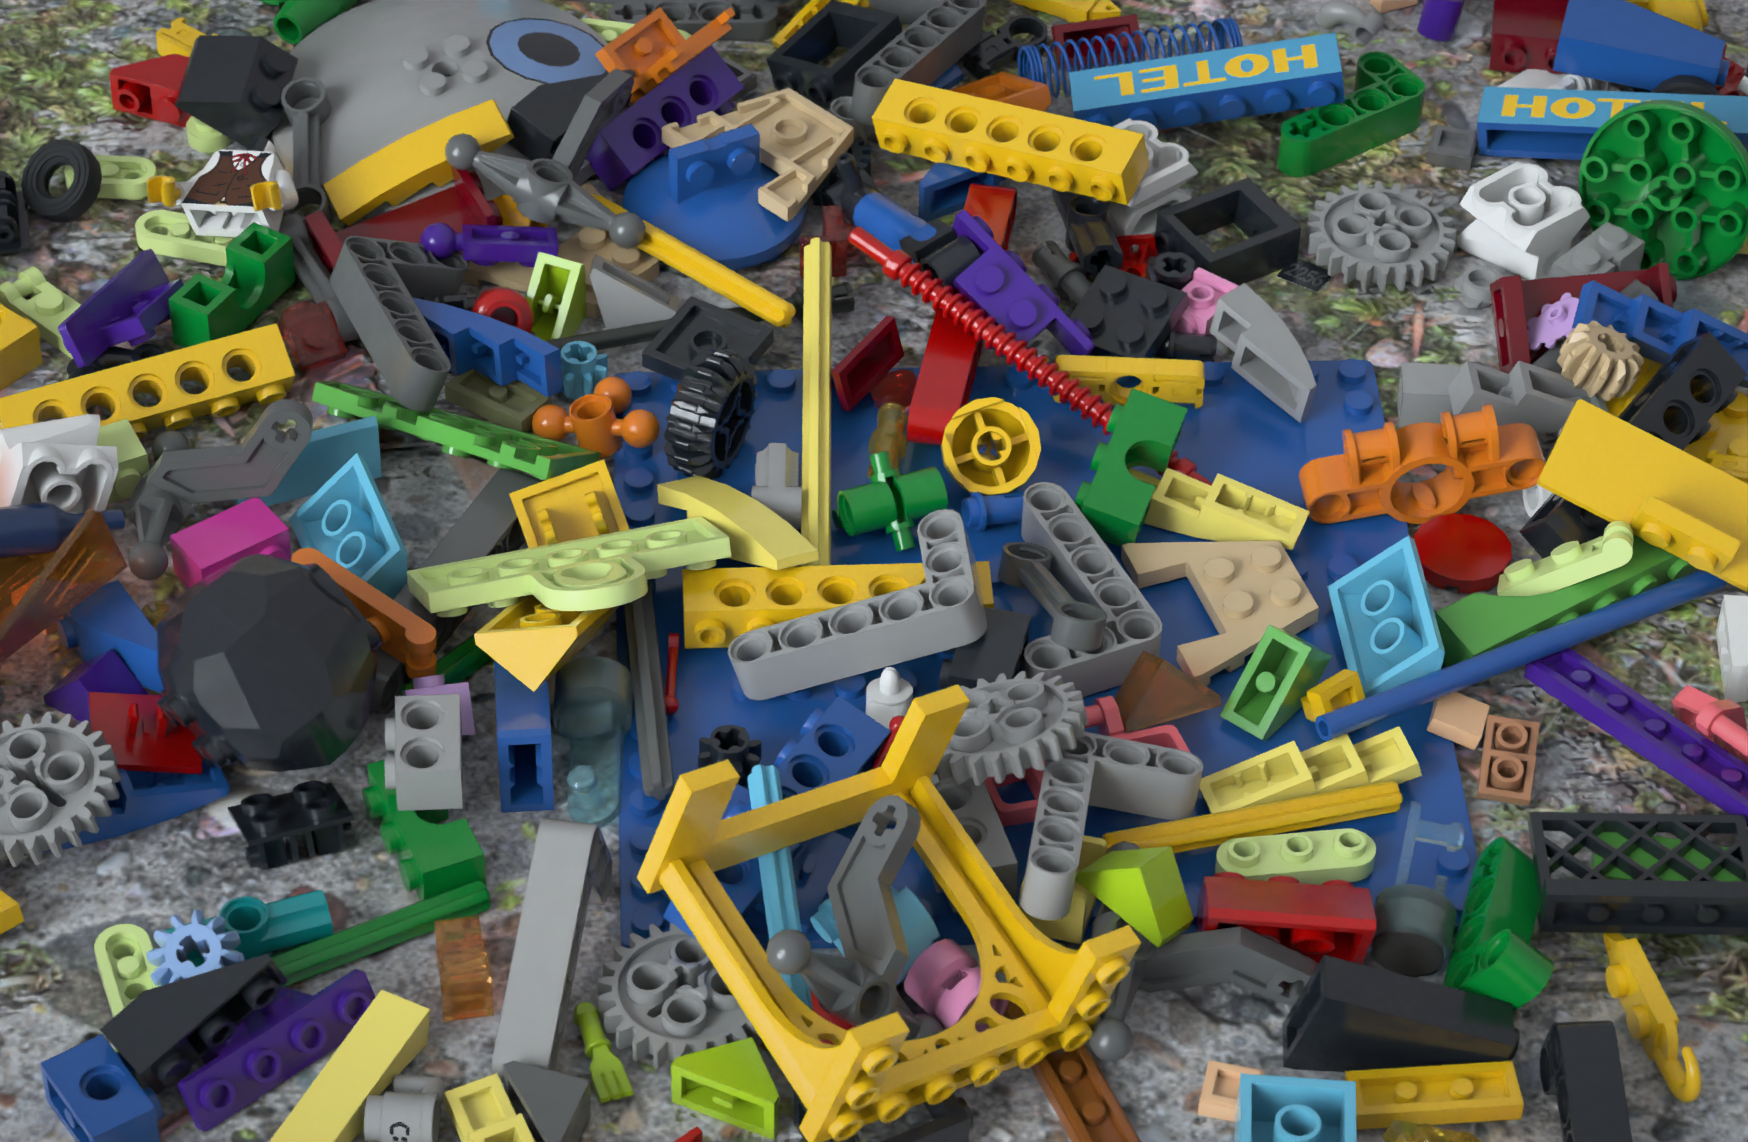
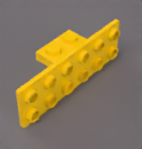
M1577 400L1539 475L1537 484L1609 522L1624 521L1632 527L1634 535L1642 538L1648 544L1659 547L1687 561L1693 567L1706 571L1748 593V484L1585 400Z

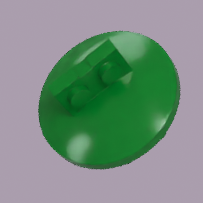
M1644 101L1631 105L1612 116L1591 138L1583 154L1579 172L1581 203L1591 216L1587 221L1593 232L1605 222H1609L1645 241L1640 270H1647L1658 263L1668 262L1669 272L1673 273L1669 275H1673L1675 280L1694 279L1721 268L1743 248L1748 240V153L1738 137L1718 118L1701 108L1680 101Z

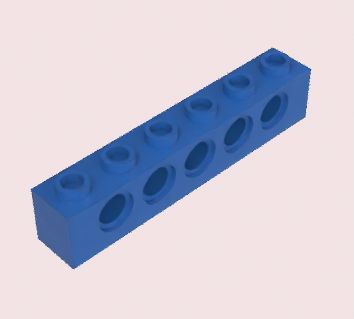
M837 696L825 712L816 708L800 731V735L803 738L799 742L791 738L774 762L780 773L783 799L868 771L891 731L840 696ZM738 800L725 819L752 810L751 801L745 804ZM813 838L790 846L792 863ZM758 857L713 872L745 921L764 898ZM670 901L663 918L697 940L673 902Z

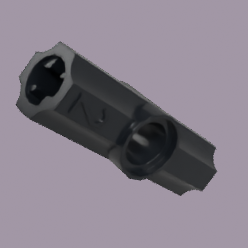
M1053 189L1052 196L1066 228L1065 246L1068 250L1077 254L1083 270L1088 271L1092 274L1093 279H1096L1105 265L1116 269L1122 268L1123 252L1109 222L1110 204L1108 201H1100L1094 197L1068 191L1060 192Z

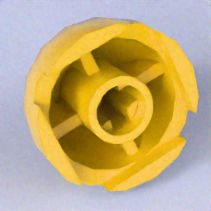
M990 397L973 400L957 410L945 428L941 451L944 467L954 483L969 494L980 492L982 496L1012 493L1024 486L1036 469L1041 452L1038 428L1025 410L1020 407L1017 408L1012 403L1004 402V399ZM986 447L984 453H978L981 448ZM991 449L995 451L996 457L991 454Z

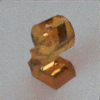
M479 916L435 920L434 930L438 975L441 984L443 1022L494 1016L489 956L486 953V942L482 940Z

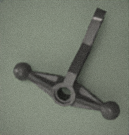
M617 68L612 70L584 96L552 160L542 158L531 161L485 152L481 150L477 139L464 133L451 137L445 146V157L451 166L459 170L475 167L510 195L513 201L517 203L519 212L530 220L540 223L560 221L605 230L609 232L613 243L625 249L636 247L641 244L645 237L646 226L642 218L631 212L614 214L579 186L575 180L598 134L620 114L631 94L634 77Z
M281 399L271 403L262 413L244 441L239 445L191 449L188 438L181 432L169 430L159 434L152 444V453L156 462L140 479L126 508V515L132 517L139 538V543L131 549L128 556L131 573L137 578L146 581L158 579L165 573L169 562L164 547L170 541V535L177 533L181 528L193 503L271 496L310 440L313 417L309 409L301 402L291 399ZM288 419L296 422L295 429L289 428L286 432L278 430L279 423L284 424Z
M888 795L877 800L867 811L827 886L845 957L812 952L811 943L807 937L800 931L784 929L776 933L768 941L766 953L767 960L774 970L786 975L799 973L817 997L820 1007L825 1012L848 1022L854 1027L898 1012L910 1030L904 1040L907 1041L938 1034L944 1031V1027L934 1016L927 1014L914 1016L898 994L895 986L910 956L891 885L918 836L921 827V817L918 810L901 797ZM890 820H898L897 825L893 830L886 829V826ZM935 1045L937 1049L943 1047L942 1045Z
M1122 841L1111 846L1107 853L1110 851L1141 848L1135 843ZM1102 903L1093 922L1092 937L1090 939L1129 925L1141 941V944L1129 963V973L1118 982L1111 994V1004L1100 1014L1101 1020L1096 1022L1091 1029L1093 1034L1089 1039L1092 1052L1101 1060L1110 1062L1123 1059L1128 1055L1133 1045V1035L1130 1027L1124 1020L1138 988L1147 992L1234 982L1276 1002L1294 1006L1318 963L1303 954L1241 926L1177 935L1158 948Z

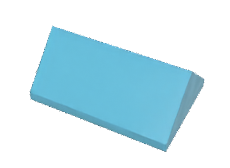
M376 416L312 431L308 444L272 495L259 498L267 506L314 495L356 453L364 457L374 479L382 477L379 431ZM251 498L234 499V502L238 505Z
M356 453L289 518V521L301 548H314L394 600L407 584V551L364 457Z
M1406 536L1327 587L1348 670L1358 672L1365 698L1441 670L1445 650L1416 543L1412 537Z

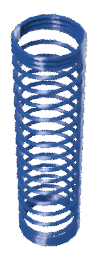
M1229 16L1228 18H1217L1212 24L1203 20L1198 26L1190 22L1185 28L1176 24L1172 30L1166 26H1162L1158 32L1153 28H1149L1145 34L1137 29L1133 31L1131 36L1123 31L1119 34L1118 38L1111 33L1106 35L1104 40L1097 35L1091 41L1082 37L1078 40L1077 44L1071 39H1068L1064 45L1055 41L1051 44L1050 48L1044 43L1039 44L1037 48L1033 44L1030 46L1023 45L1018 52V76L1046 84L1043 62L1039 53L1040 48H1045L1048 52L1047 79L1051 95L1055 99L1058 98L1060 94V80L1057 64L1052 53L1054 46L1057 45L1061 50L1060 71L1062 85L1066 95L1070 97V79L1068 90L1064 68L1066 61L1068 75L1069 72H1072L1070 60L1066 52L1068 44H1072L1075 48L1074 71H1078V57L1081 69L1086 70L1084 59L1079 49L1083 41L1088 45V69H1092V56L1095 68H1100L1093 48L1095 40H1099L1102 44L1101 67H1105V53L1109 66H1113L1111 54L1106 44L1109 38H1113L1115 41V65H1119L1118 51L1120 52L1122 64H1127L1120 43L1123 36H1126L1129 40L1128 63H1132V48L1136 62H1140L1138 50L1133 40L1136 34L1142 37L1141 61H1146L1145 45L1149 59L1154 60L1147 39L1150 32H1153L1156 36L1155 59H1159V44L1163 58H1167L1166 49L1160 36L1164 30L1169 33L1168 57H1172V41L1177 56L1186 55V40L1190 54H1194L1193 45L1187 33L1188 28L1191 26L1196 29L1195 53H1199V37L1203 51H1212V34L1215 50L1228 49L1226 34L1229 39L1230 48L1242 47L1243 42L1238 24ZM1205 24L1208 25V27L1210 28L1208 34V49L1202 31L1200 30L1201 27ZM1177 28L1183 32L1181 53L1174 35V31ZM1051 62L1055 75L1056 93L1052 83Z

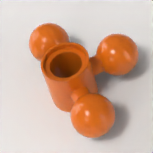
M615 376L606 377L599 381L593 394L584 395L576 399L569 407V415L562 407L548 404L540 407L532 419V429L535 435L561 441L568 433H575L578 446L601 452L599 459L617 452L622 446V437L630 446L635 448L651 446L659 436L660 424L653 413L644 409L633 410L624 419H616L617 414L622 413L629 407L632 400V392L625 380Z

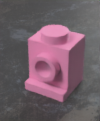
M1198 267L1194 271L1193 280L1181 290L1187 292L1189 306L1175 325V331L1211 335L1210 328L1218 299L1238 287V285Z

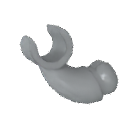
M1343 0L1327 1L1321 5L1319 12L1315 14L1317 24L1324 29H1332L1335 24L1341 22L1353 24L1351 34L1353 39L1360 45L1369 43L1384 25L1382 17L1377 13H1364L1357 6Z

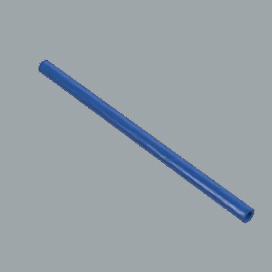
M1699 570L1320 715L1315 720L1316 731L1324 741L1335 739L1723 589L1727 582L1706 571Z

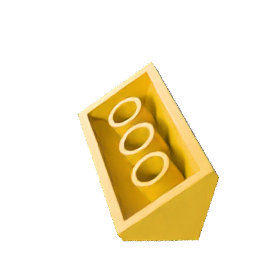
M533 594L521 596L518 598V603L505 608L474 634L475 643L535 692L593 640L619 606L589 611H560L546 607Z

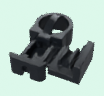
M1019 15L997 28L996 35L993 31L987 33L983 29L980 42L964 55L963 66L978 80L991 76L992 71L1011 60L1017 63L1018 52L1023 45L1030 46L1033 44L1036 48L1041 43L1047 45V26L1041 19L1035 16ZM1023 33L1034 35L1028 43L1012 38L1017 34ZM1040 48L1039 53L1041 56L1045 53V48Z

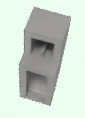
M1243 283L1218 299L1210 333L1235 352L1231 365L1234 371L1301 423L1307 419L1317 386L1310 364L1298 341L1284 321L1266 301Z
M1467 360L1448 386L1453 415L1479 411L1483 405L1491 404L1496 416L1497 426L1525 423L1532 426L1536 433L1559 432L1564 426L1574 404L1579 399L1585 400L1608 412L1606 402L1600 396L1595 394L1589 397L1585 390L1581 388L1574 389V382L1564 378L1561 374L1522 361H1518L1508 374Z

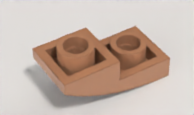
M1495 715L1487 716L1476 798L1525 806L1530 805L1540 722Z

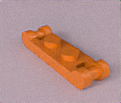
M301 548L292 554V562L302 565L315 563L330 575L377 632L383 642L381 649L404 663L406 674L411 679L435 676L437 658L433 651L437 644V633L431 624L314 548Z

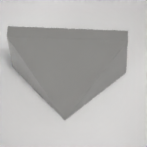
M595 255L591 263L589 276L606 330L671 319L677 313L678 297L600 255Z

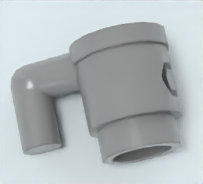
M395 1075L393 1092H385V1095H368L364 1113L365 1140L379 1142H438L441 1104L445 1092L444 1081L438 1077Z

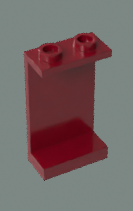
M1494 0L1489 70L1521 73L1526 69L1546 70L1552 74L1564 73L1554 71L1553 66L1569 0Z
M451 166L455 186L336 233L322 210L304 216L311 247L331 275L346 238L350 236L420 243L422 232L433 223H445L451 226L456 233H462V224L502 226L503 220L493 199L486 201L484 189L475 171L459 170Z
M1668 262L1658 263L1647 270L1521 280V275L1501 277L1490 284L1499 370L1509 374L1518 361L1532 364L1548 351L1549 348L1545 347V343H1541V348L1537 351L1529 348L1528 320L1532 317H1539L1543 305L1547 303L1554 304L1560 301L1561 296L1565 293H1570L1571 297L1580 298L1582 286L1592 280L1620 292L1632 281L1638 279L1645 286H1649L1659 299V302L1673 308V303L1677 299V284L1674 276L1669 275Z

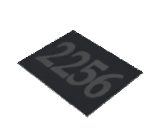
M1298 259L1297 263L1284 267L1276 277L1317 293L1332 276L1327 274L1328 270Z

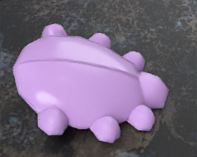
M1565 293L1561 296L1560 301L1554 304L1547 303L1543 305L1539 317H1532L1528 320L1527 326L1529 329L1527 333L1531 350H1539L1541 343H1545L1546 348L1552 349L1556 346L1558 340L1568 337L1569 333L1574 330L1572 325L1579 298L1571 297L1570 293Z

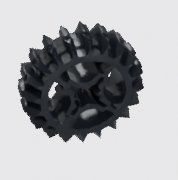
M715 348L712 350L705 349L692 360L691 367H687L684 370V378L681 383L677 384L676 395L671 400L670 414L666 417L668 426L664 433V438L667 440L664 446L665 454L667 455L668 465L672 466L674 470L682 472L687 477L701 476L711 480L712 478H719L725 468H730L733 458H738V451L741 445L745 444L746 433L751 428V417L755 413L754 401L758 396L757 390H755L758 383L757 375H755L754 365L749 363V359L740 357L739 353L726 349L723 351Z

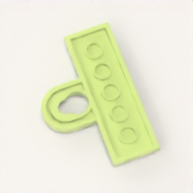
M702 516L406 572L409 591L430 613H436L438 617L463 615L468 612V606L487 603V606L491 608L508 607L518 603V597L531 594L550 609L589 611L615 607L641 598L648 592L647 579L663 577L667 575V569L686 565V569L703 570L714 567L717 559L732 556L729 536Z

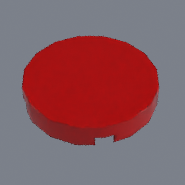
M1451 513L1433 517L1423 523L1413 537L1425 580L1433 586L1444 590L1446 585L1459 587L1458 593L1472 594L1490 590L1498 585L1499 576L1504 574V570L1511 564V542L1504 531L1492 522L1474 515Z

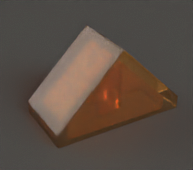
M1142 651L1114 698L1119 707L1124 732L1126 733L1222 706L1219 694L1166 660L1146 651Z

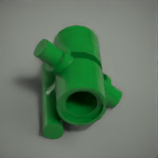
M888 451L870 455L869 458L874 475L870 476L871 483L839 491L837 496L838 509L832 511L834 525L837 529L844 528L847 534L852 537L885 528L886 534H892L896 552L916 547L911 528L915 527L914 520L924 518L936 510L947 509L948 498L943 478L936 467H929L900 475L899 468L893 469Z

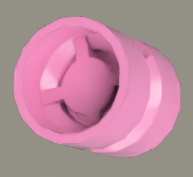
M943 939L924 950L914 961L907 972L904 982L905 993L929 1015H936V1019L939 1020L945 1029H948L962 1019L974 1005L979 992L981 967H978V962L953 939ZM1004 999L991 1000L990 1005L993 1010L1003 1016L1009 1001ZM985 1023L975 1025L979 1033L990 1028Z

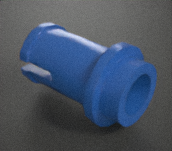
M1018 490L1012 493L982 496L980 492H972L969 498H963L961 502V515L964 525L967 528L973 527L976 531H983L986 525L1022 522L1023 491Z

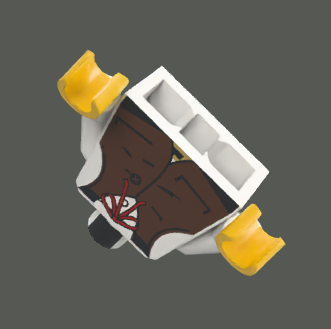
M262 137L251 139L246 151L221 149L215 152L204 169L187 182H175V178L171 176H153L147 179L148 202H162L168 207L182 205L196 235L237 237L253 222L279 232L283 211L293 209L298 204L299 198L291 174L283 170L278 156L275 154L276 147L272 142Z

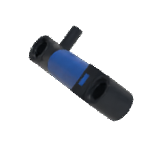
M845 153L840 155L836 163L842 179L824 188L819 194L821 204L832 223L842 231L850 226L853 229L861 226L893 251L901 249L912 258V264L920 263L922 265L921 272L930 270L932 272V280L941 278L943 280L942 287L952 286L953 295L959 292L953 286L955 278L981 256L975 245L966 236L961 235L957 238L954 228L937 218L928 223L878 190L869 174L861 168L858 169L852 154Z

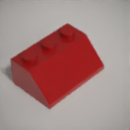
M1221 872L1213 875V877L1204 876L1198 895L1197 932L1241 926L1303 954L1318 964L1322 957L1327 955L1362 965L1376 932V917L1369 888H1356L1347 881L1331 880L1324 882L1322 885L1303 884L1298 879L1288 876H1276L1263 881L1245 879L1243 875L1235 872Z

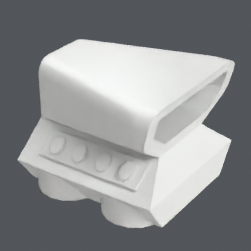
M1129 118L1113 127L1144 134L1150 166L1128 205L1108 201L1110 204L1109 222L1117 237L1152 234L1154 236L1157 212L1192 199L1189 194L1179 187L1199 172L1188 162L1189 154L1183 146L1175 143H1162L1158 140V130L1154 125L1140 120L1132 121Z
M1517 161L1470 186L1460 206L1477 219L1459 234L1455 245L1469 254L1521 275L1528 280L1550 278L1552 264L1570 250L1572 239L1591 216L1581 205V196L1575 190L1563 186H1553L1548 182V173L1542 167L1530 163L1522 164Z
M85 414L0 429V507L47 502L72 513L105 511L119 469L117 446L97 445L100 415Z

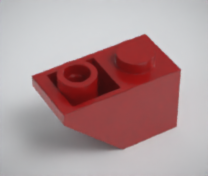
M173 53L113 68L109 73L113 109L186 127V123L191 115L174 106L190 57Z

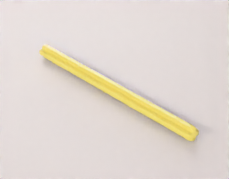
M819 237L812 238L810 244L804 247L801 535L818 550L819 560L801 564V566L831 565L832 246L829 242H821Z

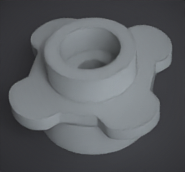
M1472 267L1464 273V276L1455 279L1454 288L1461 291L1463 295L1462 303L1466 307L1473 309L1487 308L1492 305L1490 284L1501 278L1497 271L1489 267Z

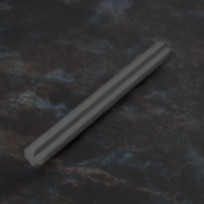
M647 579L648 592L641 598L623 604L643 792L646 796L655 797L657 801H662L666 799V794L673 792L675 784L652 581Z

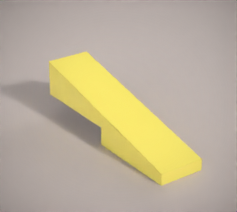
M381 989L269 1142H351L364 1128V1113L368 1095H380L394 1080V1076L399 1075L428 1044L430 1009Z

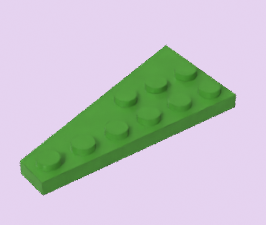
M335 380L315 382L312 401L328 406V414L348 419H355L356 416L362 418L376 416L378 428L392 431L401 430L413 434L419 439L443 444L442 451L447 454L467 458L473 454L488 459L487 464L509 470L518 469L542 480H548L599 461L601 452L434 407L429 412L414 411L400 404L394 396Z

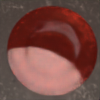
M905 369L887 373L870 390L876 408L884 412H895L909 407L917 383L915 373Z

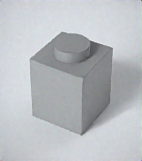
M1401 362L1396 397L1398 429L1422 422L1441 424V412L1449 411L1453 415L1448 386L1459 372V365Z

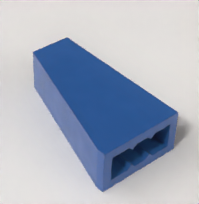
M1569 0L1559 37L1553 70L1651 91L1663 80L1676 75H1694L1707 80L1715 88V85L1724 87L1730 61L1722 59L1725 45L1724 40L1625 0Z
M494 660L501 813L554 810L548 680L533 692Z

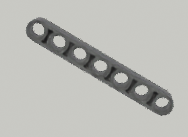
M499 469L419 569L519 550L526 540L509 493L544 480L515 470ZM408 582L394 598V601L435 628L437 633V644L433 651L435 655L475 606H468V612L463 615L438 617L436 613H430L409 591ZM379 648L377 650L378 667L370 709L387 714L394 708L395 696H401V687L412 679L406 674L404 663Z

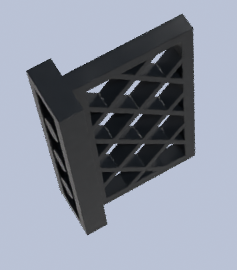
M1529 813L1528 829L1540 900L1537 915L1540 932L1748 935V828L1745 815ZM1544 831H1563L1574 840L1562 849L1544 837ZM1602 832H1617L1628 841L1618 849H1615L1597 836ZM1655 833H1671L1682 842L1670 850L1653 839L1652 836ZM1710 833L1733 834L1735 843L1724 851L1705 837ZM1587 847L1605 860L1592 869L1574 857V855L1582 848ZM1637 848H1641L1659 861L1647 870L1628 856ZM1694 848L1713 862L1704 870H1700L1682 857ZM1562 866L1580 879H1551V874ZM1617 867L1635 880H1608L1604 876ZM1668 868H1671L1689 881L1662 880L1659 876ZM1722 869H1726L1743 882L1717 881L1713 877Z

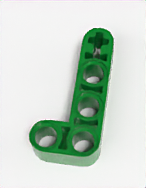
M1371 51L1362 54L1357 61L1354 92L1345 95V102L1318 106L1283 122L1277 158L1279 170L1291 177L1310 176L1415 131L1421 124L1426 89L1425 83L1387 53Z
M1499 837L1492 841L1481 853L1475 864L1443 986L1511 1003L1514 1012L1543 990L1551 978L1554 963L1530 945L1540 904L1533 858L1504 837Z

